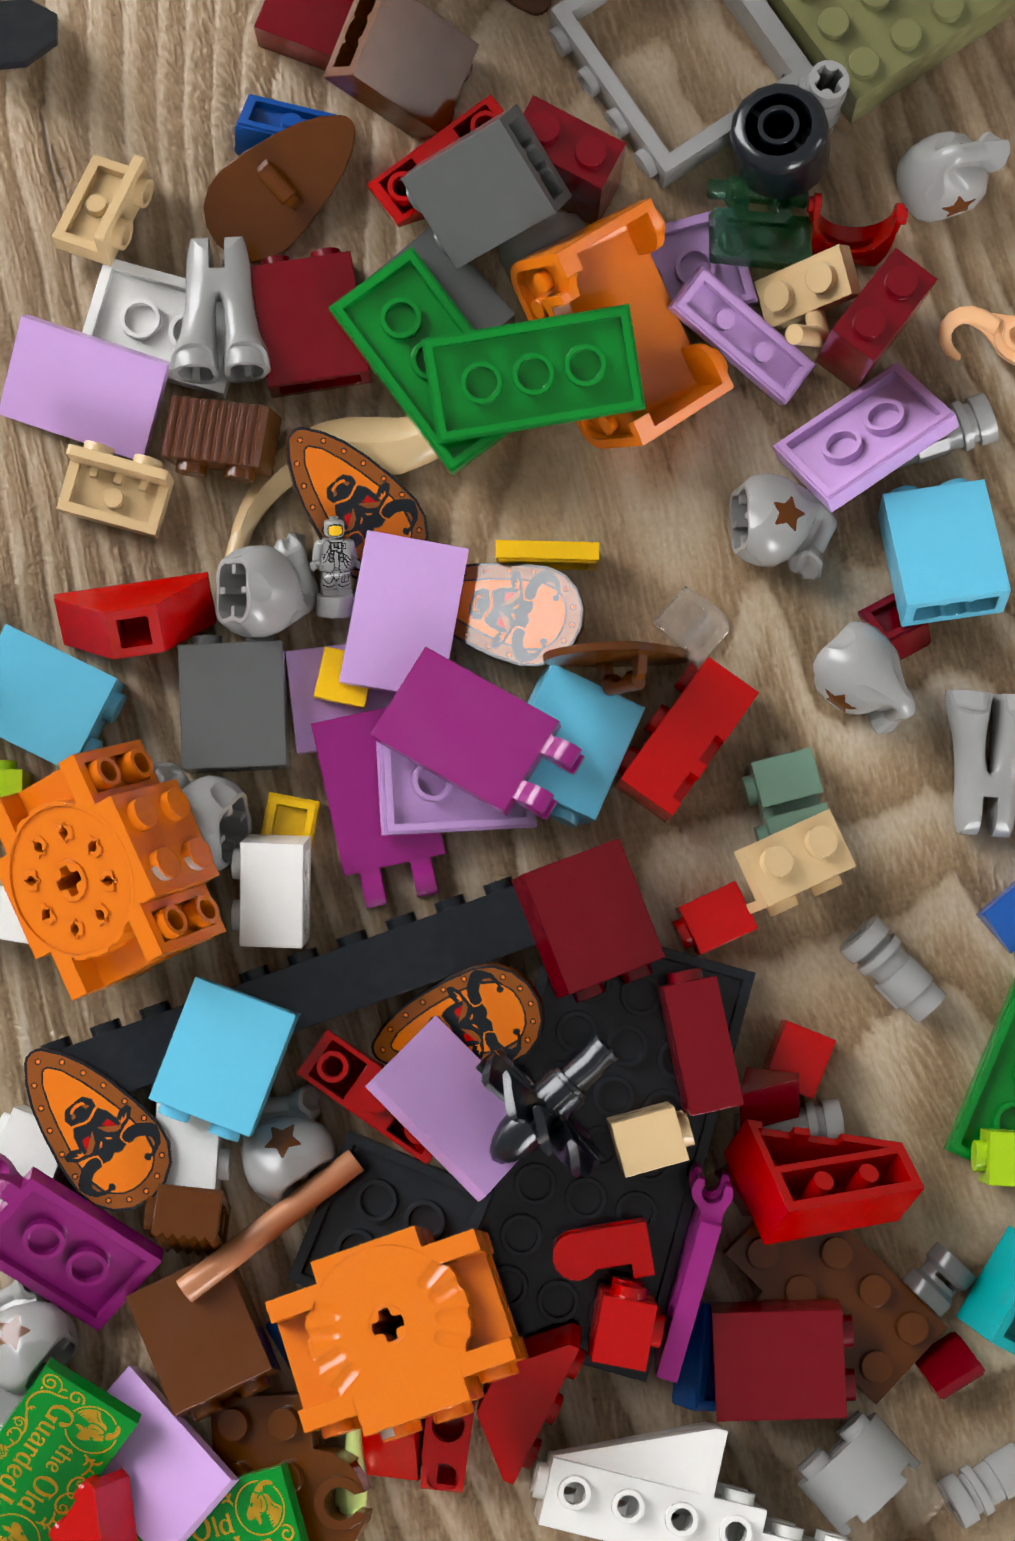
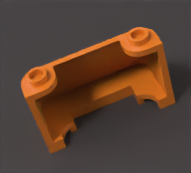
M651 198L636 201L529 254L514 263L510 269L511 283L528 321L629 304L646 410L577 421L576 424L585 439L591 445L600 449L644 446L734 388L727 372V362L721 352L706 344H690L680 319L667 309L671 299L651 256L652 252L663 246L666 226L662 215L655 208Z

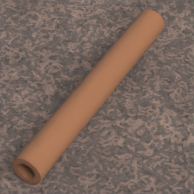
M348 1149L176 1280L184 1295L193 1302L362 1173L364 1169Z

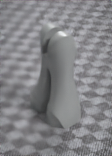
M243 236L224 237L222 266L225 268H212L214 263L209 237L191 238L186 259L185 311L181 333L171 357L170 373L181 381L194 384H214L219 380L216 303L221 301L223 303L225 321L224 374L226 379L232 383L252 382L266 377L271 371L270 358L256 319L249 255Z
M945 690V708L954 751L953 818L956 833L962 835L978 834L982 819L983 797H988L986 812L988 835L990 837L1010 838L1015 821V694L993 695V693L984 691ZM991 711L989 769L987 771L985 762V745L988 721Z

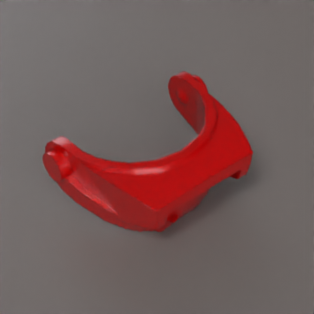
M814 192V196H809L806 210L809 213L812 225V256L838 244L848 245L855 265L876 267L890 250L900 226L906 225L908 208H905L903 203H896L891 215L877 224L862 227L842 226L834 224L820 215L822 193Z

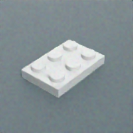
M114 259L111 267L103 264L82 333L171 362L183 323L186 278ZM221 301L216 303L219 380L214 384H194L181 381L169 372L167 382L226 398L230 381L226 379L224 374L225 321L223 303Z

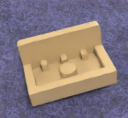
M93 154L51 236L55 248L111 267L119 249L125 250L130 243L133 234V221L139 209L146 208L152 198L154 181L150 178L145 157L135 154L128 166Z
M86 440L83 447L68 444L66 455L69 457L70 462L56 509L60 513L158 539L174 485V479L169 471L163 469L164 462L142 454H134L133 461L113 456L115 449L94 441Z
M830 809L734 852L755 898V901L746 904L749 913L752 914L766 908L770 917L799 905L796 894L808 888L811 889L815 897L843 884L839 874L856 867Z

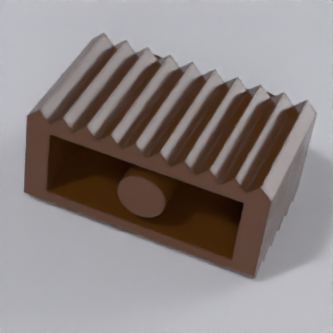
M173 395L161 456L175 465V472L182 475L204 478L206 477L207 470L223 471L225 479L251 484L254 483L255 475L265 477L273 475L274 457L277 454L276 447L279 444L278 437L280 435L282 419L275 411L265 405H249L224 400L218 401Z
M159 1183L156 1197L148 1196L146 1201L144 1229H149L150 1237L156 1238L166 1253L173 1248L177 1254L184 1250L187 1255L194 1251L197 1256L203 1252L209 1256L227 1241L231 1206L223 1190Z

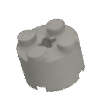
M859 1411L854 1412L836 1429L835 1433L841 1439L827 1453L818 1447L796 1468L803 1475L798 1483V1487L842 1536L852 1532L846 1524L847 1521L857 1516L862 1523L866 1522L908 1482L901 1473L906 1466L916 1471L921 1463L876 1412L869 1416Z

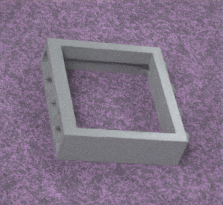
M610 0L561 1L551 8L550 30H548V34L556 44V51L563 58L569 55L578 68L576 77L582 89L590 98L595 96L599 98L607 110L604 116L612 132L619 139L624 136L636 151L633 153V159L640 171L644 170L649 178L654 177L661 189L672 184L731 144V123L737 108L669 152L578 22ZM722 0L777 77L778 81L775 83L798 85L800 78H805L813 68L766 0Z

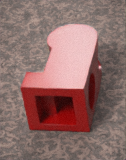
M645 1217L575 1228L563 1232L556 1239L553 1246V1263L556 1270L564 1278L580 1281L591 1276L595 1270L631 1264L634 1279L654 1276L655 1270Z
M475 1400V1401H472L474 1410H475L476 1400ZM474 1412L436 1425L433 1416L426 1417L421 1455L423 1465L420 1489L463 1492Z

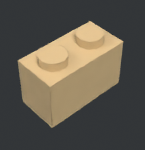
M665 1101L606 1118L619 1166L626 1178L689 1160L686 1147L695 1145L689 1119L686 1113L683 1114L682 1110L676 1111L675 1107L669 1102Z

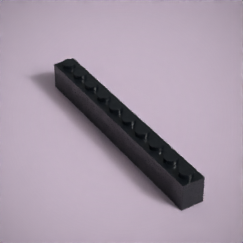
M509 876L483 886L486 896L467 903L464 894L434 904L437 913L417 920L413 911L385 921L388 931L368 938L365 929L336 939L339 949L319 956L317 947L287 957L290 966L270 973L268 966L263 965L238 974L240 985L231 988L300 1014L294 1032L441 980L474 965L485 964L532 947L536 943L511 881L513 877ZM169 1000L139 1010L142 1020L122 1027L120 1018L113 1019L89 1028L92 1038L73 1045L71 1037L67 1036L44 1044L40 1048L64 1052L85 1061L129 1093L154 1084L184 1005L172 1009Z

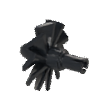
M595 1034L591 1038L592 1040L564 1068L559 1065L556 1068L552 1067L537 1083L526 1066L516 1065L501 1048L494 1049L475 1067L482 1074L481 1082L505 1103L506 1116L499 1123L490 1145L489 1151L493 1161L500 1164L516 1162L531 1154L540 1146L541 1150L548 1156L553 1151L575 1177L581 1174L587 1179L597 1169L600 1161L605 1156L589 1140L591 1137L590 1133L571 1116L586 1103L585 1099L588 1095L585 1091L614 1063L620 1060L606 1042Z

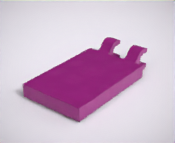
M426 646L370 734L375 741L506 816L514 803H517L540 818L547 820L558 802L553 799L554 795L536 784L528 782L541 759L544 758L562 770L575 775L585 758L580 754L582 750L565 739L555 737L561 728V724L557 719Z
M387 707L311 723L344 876L360 873L366 908L388 903L380 868L405 862L411 863L418 897L438 893L431 857L446 854L441 833L381 836L376 741L370 734Z
M0 1153V1198L3 1200L0 1204V1271L99 1331L126 1302L125 1296L135 1292L162 1262L164 1249L34 1166L23 1177L13 1163Z
M695 1162L689 1171V1183L694 1206L664 1314L665 1323L661 1344L654 1351L656 1377L675 1383L678 1381L722 1229L721 1222L724 1211L733 1199V1188L728 1171L721 1170L717 1184L712 1187L704 1186L705 1177L702 1175V1164Z

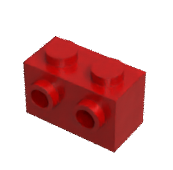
M613 1276L611 1284L599 1282L587 1343L592 1362L646 1372L650 1346L660 1347L665 1315L661 1314V1308L658 1307L652 1293L643 1287V1281L623 1276Z

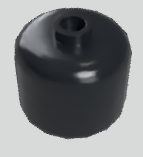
M774 83L757 88L741 101L732 117L730 141L738 176L751 191L767 199L787 200L803 195L818 184L828 167L830 135L824 107L810 91L795 84Z

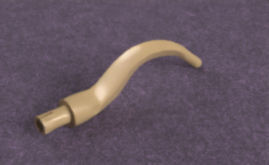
M407 416L400 418L345 417L328 420L310 427L311 429L326 432L346 441L370 457L391 475L406 473L438 459ZM286 444L274 457L273 475L271 477L256 476L254 483L248 489L233 523L225 557L234 550L249 546L253 531L263 515L282 494L293 486L287 465Z

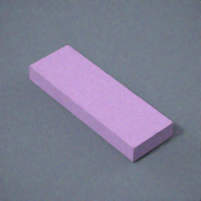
M703 266L696 268L667 306L669 311L712 348L721 352L727 361L779 405L787 404L816 365L794 345L789 344L784 336Z

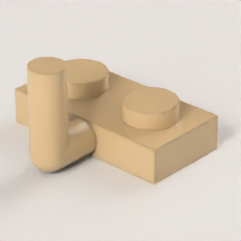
M842 244L835 245L754 282L764 320L777 331L787 327L785 331L786 341L791 345L823 347L830 333L825 311L856 298L861 292L850 247ZM802 320H805L807 325L795 324V323H798V322H800V321H802Z

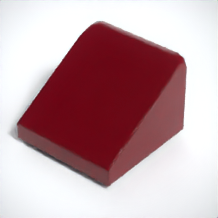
M894 593L858 611L861 622L869 623L878 628L897 649L901 660L927 647L931 643L928 623L901 627Z
M746 1067L741 1085L744 1105L740 1106V1127H742L746 1119L762 1121L763 1126L799 1117V1073Z
M950 1332L934 1342L915 1362L931 1391L943 1400L983 1376V1372H985L982 1364L956 1332Z

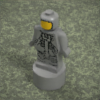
M329 516V519L324 521V535L328 538H322V540L315 542L312 562L309 565L312 571H315V569L321 571V592L316 594V615L322 618L351 617L356 593L351 589L350 569H353V567L360 569L361 563L358 560L354 540L341 537L344 535V521L338 519V516Z

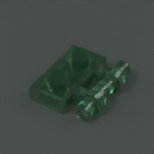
M730 175L727 180L709 179L706 189L707 198L722 200L727 208L715 207L708 215L709 263L782 270L812 256V227L808 216L792 215V208H806L809 198L808 191L803 195L787 200L767 199L751 191L739 176ZM749 203L767 205L770 213L750 211Z

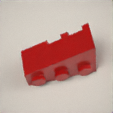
M709 656L701 667L691 662L674 686L682 694L671 709L663 704L660 705L644 728L652 734L640 751L631 746L624 755L617 771L622 777L615 787L664 822L669 820L681 805V801L700 778L711 759L759 694L758 691Z
M746 1119L724 1152L764 1245L899 1221L925 1188L902 1142L842 1133L837 1139L810 1135L809 1128L794 1126L790 1132L763 1128L762 1121Z

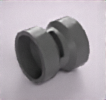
M936 1242L926 1253L927 1261L920 1268L911 1269L902 1281L938 1316L942 1317L952 1306L951 1298L958 1291L967 1290L977 1278L944 1246ZM937 1272L946 1279L945 1283L935 1275Z

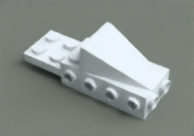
M706 1421L566 1449L548 1450L546 1462L536 1460L529 1492L532 1493L533 1498H537L534 1515L538 1525L603 1541H852L847 1539L848 1536H842L839 1533L816 1528L815 1537L803 1535L804 1529L796 1527V1523L766 1516L767 1510L754 1501L756 1494L748 1492L749 1489L719 1482L718 1476L728 1431L717 1424ZM566 1486L575 1488L571 1492H564ZM619 1500L626 1501L624 1504L618 1505Z

